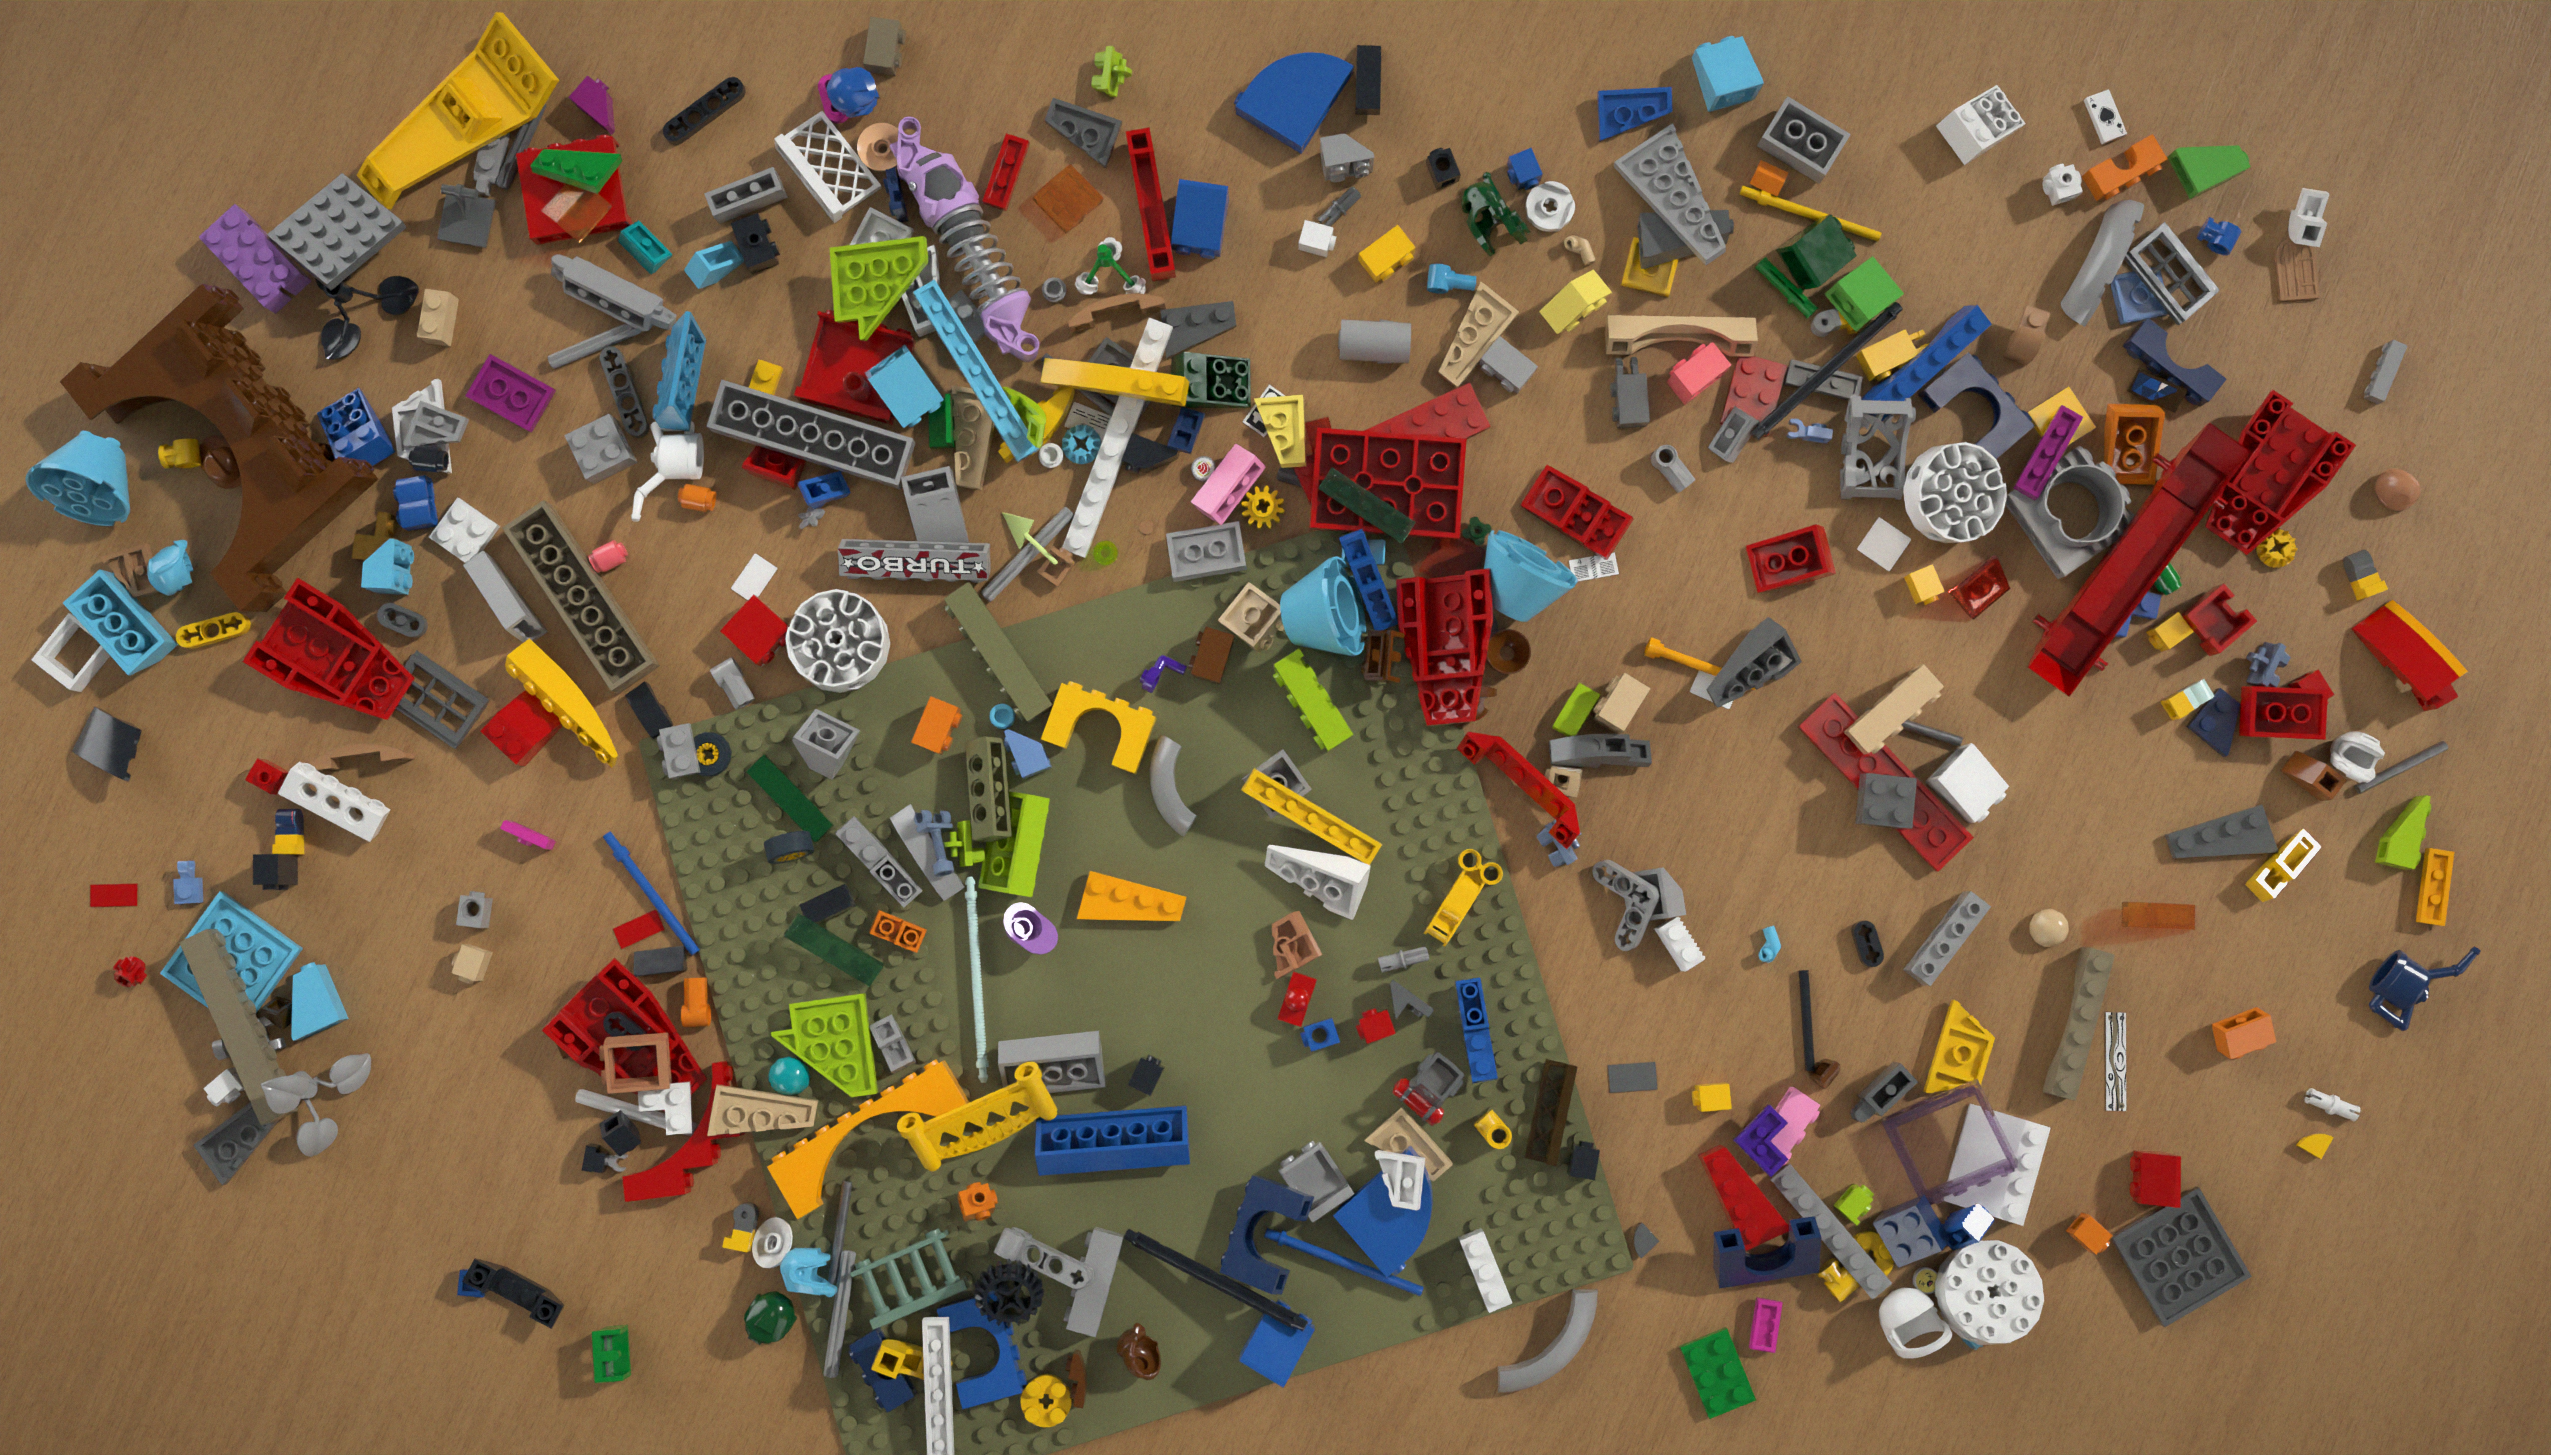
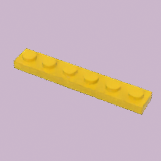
M1255 768L1241 789L1246 794L1365 864H1371L1382 846L1377 840Z

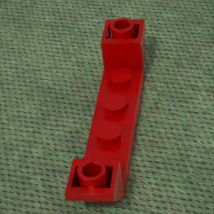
M1468 732L1456 749L1474 765L1485 756L1556 820V823L1548 833L1563 847L1568 849L1580 834L1575 804L1502 737Z

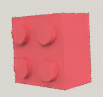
M1714 342L1710 343L1707 347L1703 343L1692 352L1688 361L1685 358L1682 359L1669 372L1671 377L1666 383L1684 405L1721 378L1731 366Z

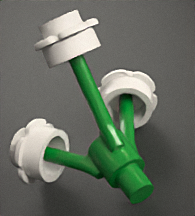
M1108 237L1098 246V258L1091 272H1083L1078 276L1075 286L1084 295L1096 293L1098 290V279L1095 274L1101 266L1105 268L1111 266L1126 281L1123 286L1126 294H1144L1146 291V280L1137 275L1129 277L1117 264L1116 260L1121 256L1122 245L1119 241H1115V238Z

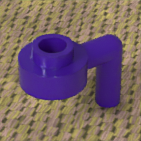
M1159 656L1154 667L1152 666L1150 670H1144L1140 678V683L1143 684L1142 689L1152 693L1158 684L1164 667L1184 675L1187 666L1167 656Z

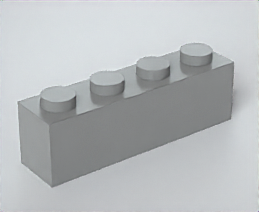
M1095 1227L1093 1233L1088 1232L1084 1247H1088L1086 1257L1081 1256L1080 1261L1093 1269L1095 1277L1093 1283L1088 1287L1072 1288L1070 1296L1075 1297L1073 1306H1067L1064 1321L1068 1322L1067 1330L1096 1337L1124 1234ZM1081 1276L1079 1281H1084V1278Z

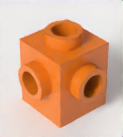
M981 1182L970 1184L966 1187V1190L958 1192L957 1196L964 1222L975 1218L976 1221L990 1218L991 1214L994 1213L995 1205L998 1204L995 1190H990L988 1183L981 1185Z

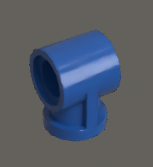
M2208 217L2196 239L2207 241V247L2211 251L2227 256L2230 255L2242 231L2238 226L2230 222L2221 221L2216 223L2213 218Z

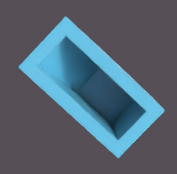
M728 241L695 252L684 271L696 287L700 289L720 281L744 263V259L734 243Z

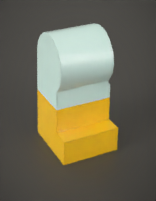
M2201 679L2160 702L2171 720H2177L2188 715L2189 712L2198 708L2199 705L2212 699L2214 694L2205 679Z

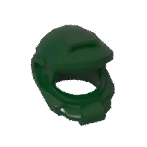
M777 1291L768 1292L764 1295L757 1294L744 1314L745 1330L748 1334V1339L758 1345L781 1340L790 1331L797 1319V1316L794 1314L792 1300Z

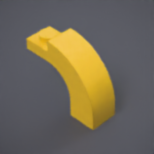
M884 1340L881 1343L871 1369L896 1379L898 1373L924 1380L923 1347L898 1340Z

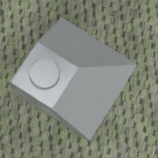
M815 709L795 734L792 741L811 770L832 780L844 765L860 730Z
M1664 868L1632 872L1652 884L1659 892V900L1650 920L1686 915L1683 891ZM1623 877L1621 879L1623 889L1629 890L1631 886L1630 881ZM1647 891L1642 893L1645 895V901L1650 900L1647 897ZM1625 899L1626 909L1630 902L1627 899ZM1634 911L1632 913L1633 921L1641 922L1642 917L1640 913Z

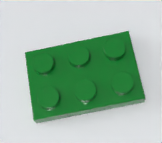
M1726 1327L1679 1346L1709 1419L1756 1401Z

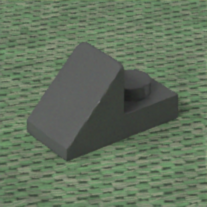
M1391 980L1389 985L1395 1019L1398 1018L1407 1003L1411 1005L1409 1010L1420 1018L1425 1015L1429 1018L1434 1009L1396 981Z

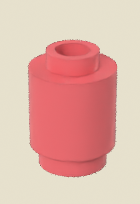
M613 540L592 550V554L588 555V558L594 570L599 573L601 571L606 572L625 563V556L628 553L621 542L617 543Z

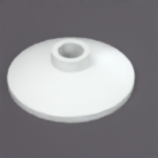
M777 1217L770 1218L758 1228L753 1239L752 1253L754 1260L759 1266L764 1268L777 1267L781 1264L785 1254L790 1251L793 1235L787 1221Z

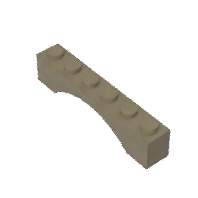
M2081 947L2075 969L2074 993L2068 1022L2056 1055L2049 1066L2042 1092L2076 1101L2114 961V954L2094 948Z

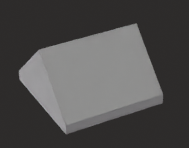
M1283 749L1256 768L1301 796L1312 790ZM1250 772L1248 775H1246L1244 778H1242L1244 782L1247 781V779H1248V777L1250 776L1251 772ZM1258 801L1271 819L1279 814V812Z

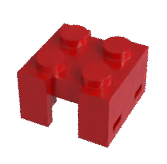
M2224 583L2213 587L2181 614L2190 628L2201 639L2199 645L2209 656L2220 654L2257 622L2247 609L2235 613L2226 603L2227 600L2232 599L2235 595Z

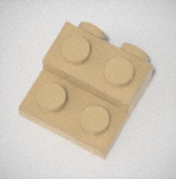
M1250 582L1247 583L1218 619L1224 627L1237 635L1258 653L1262 650H1268L1274 641L1272 637L1278 630H1284L1280 604Z

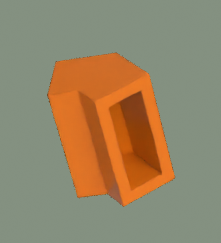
M1760 160L1750 184L1778 197L1789 172Z

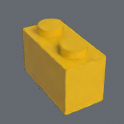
M1396 225L1361 251L1358 255V261L1375 283L1380 279L1385 281L1394 274L1396 267L1400 264L1404 267L1414 259L1413 255L1415 254L1416 247L1399 225Z

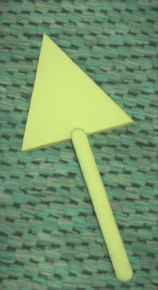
M1002 512L1019 549L1022 548L1025 539H1027L1054 565L1058 563L1051 554L1028 534L1034 520Z

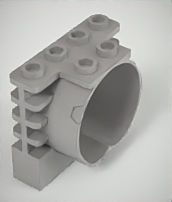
M2081 446L2060 458L2041 494L2035 501L2014 489L2007 494L2005 502L2006 507L2057 579L2066 576L2090 560L2094 555L2113 544L2134 517V514L2125 508L2126 505L2132 502L2129 498V491L2116 480L2112 467L2103 461L2095 465L2091 453ZM2071 482L2086 487L2096 498L2099 507L2098 522L2093 531L2084 538L2075 540L2068 537L2062 529L2061 519L2053 516L2047 507L2049 490L2061 483Z

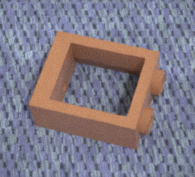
M668 1033L606 1037L604 1045L600 1046L599 1052L600 1061H605V1070H602L601 1078L602 1085H607V1094L670 1089L672 1079ZM656 1045L658 1076L616 1079L613 1048Z

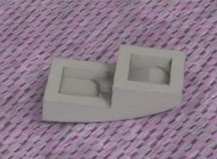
M892 1014L869 1026L893 1074L916 1063Z

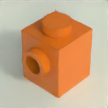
M2083 1212L2066 1230L2088 1252L2095 1255L2107 1249L2110 1244L2109 1240L2113 1236L2093 1217Z

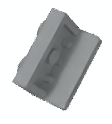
M687 723L659 729L660 736H657L659 750L664 752L665 760L662 761L664 774L668 775L670 779L675 780L682 776L700 773L691 724Z

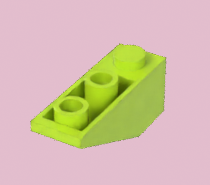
M2415 796L2380 838L2375 863L2403 870L2416 868L2421 858V853L2419 852L2420 845L2426 835V828L2424 827L2426 817L2431 812V796Z

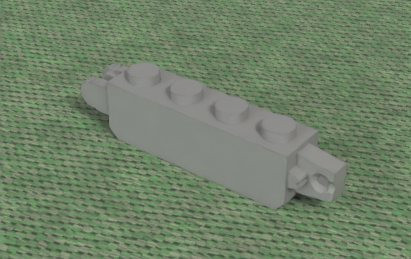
M560 254L552 256L551 264L554 267L551 269V275L563 282L564 293L641 331H649L653 326L670 330L675 324L676 314L663 306V299L656 294L650 293L577 256L573 260Z

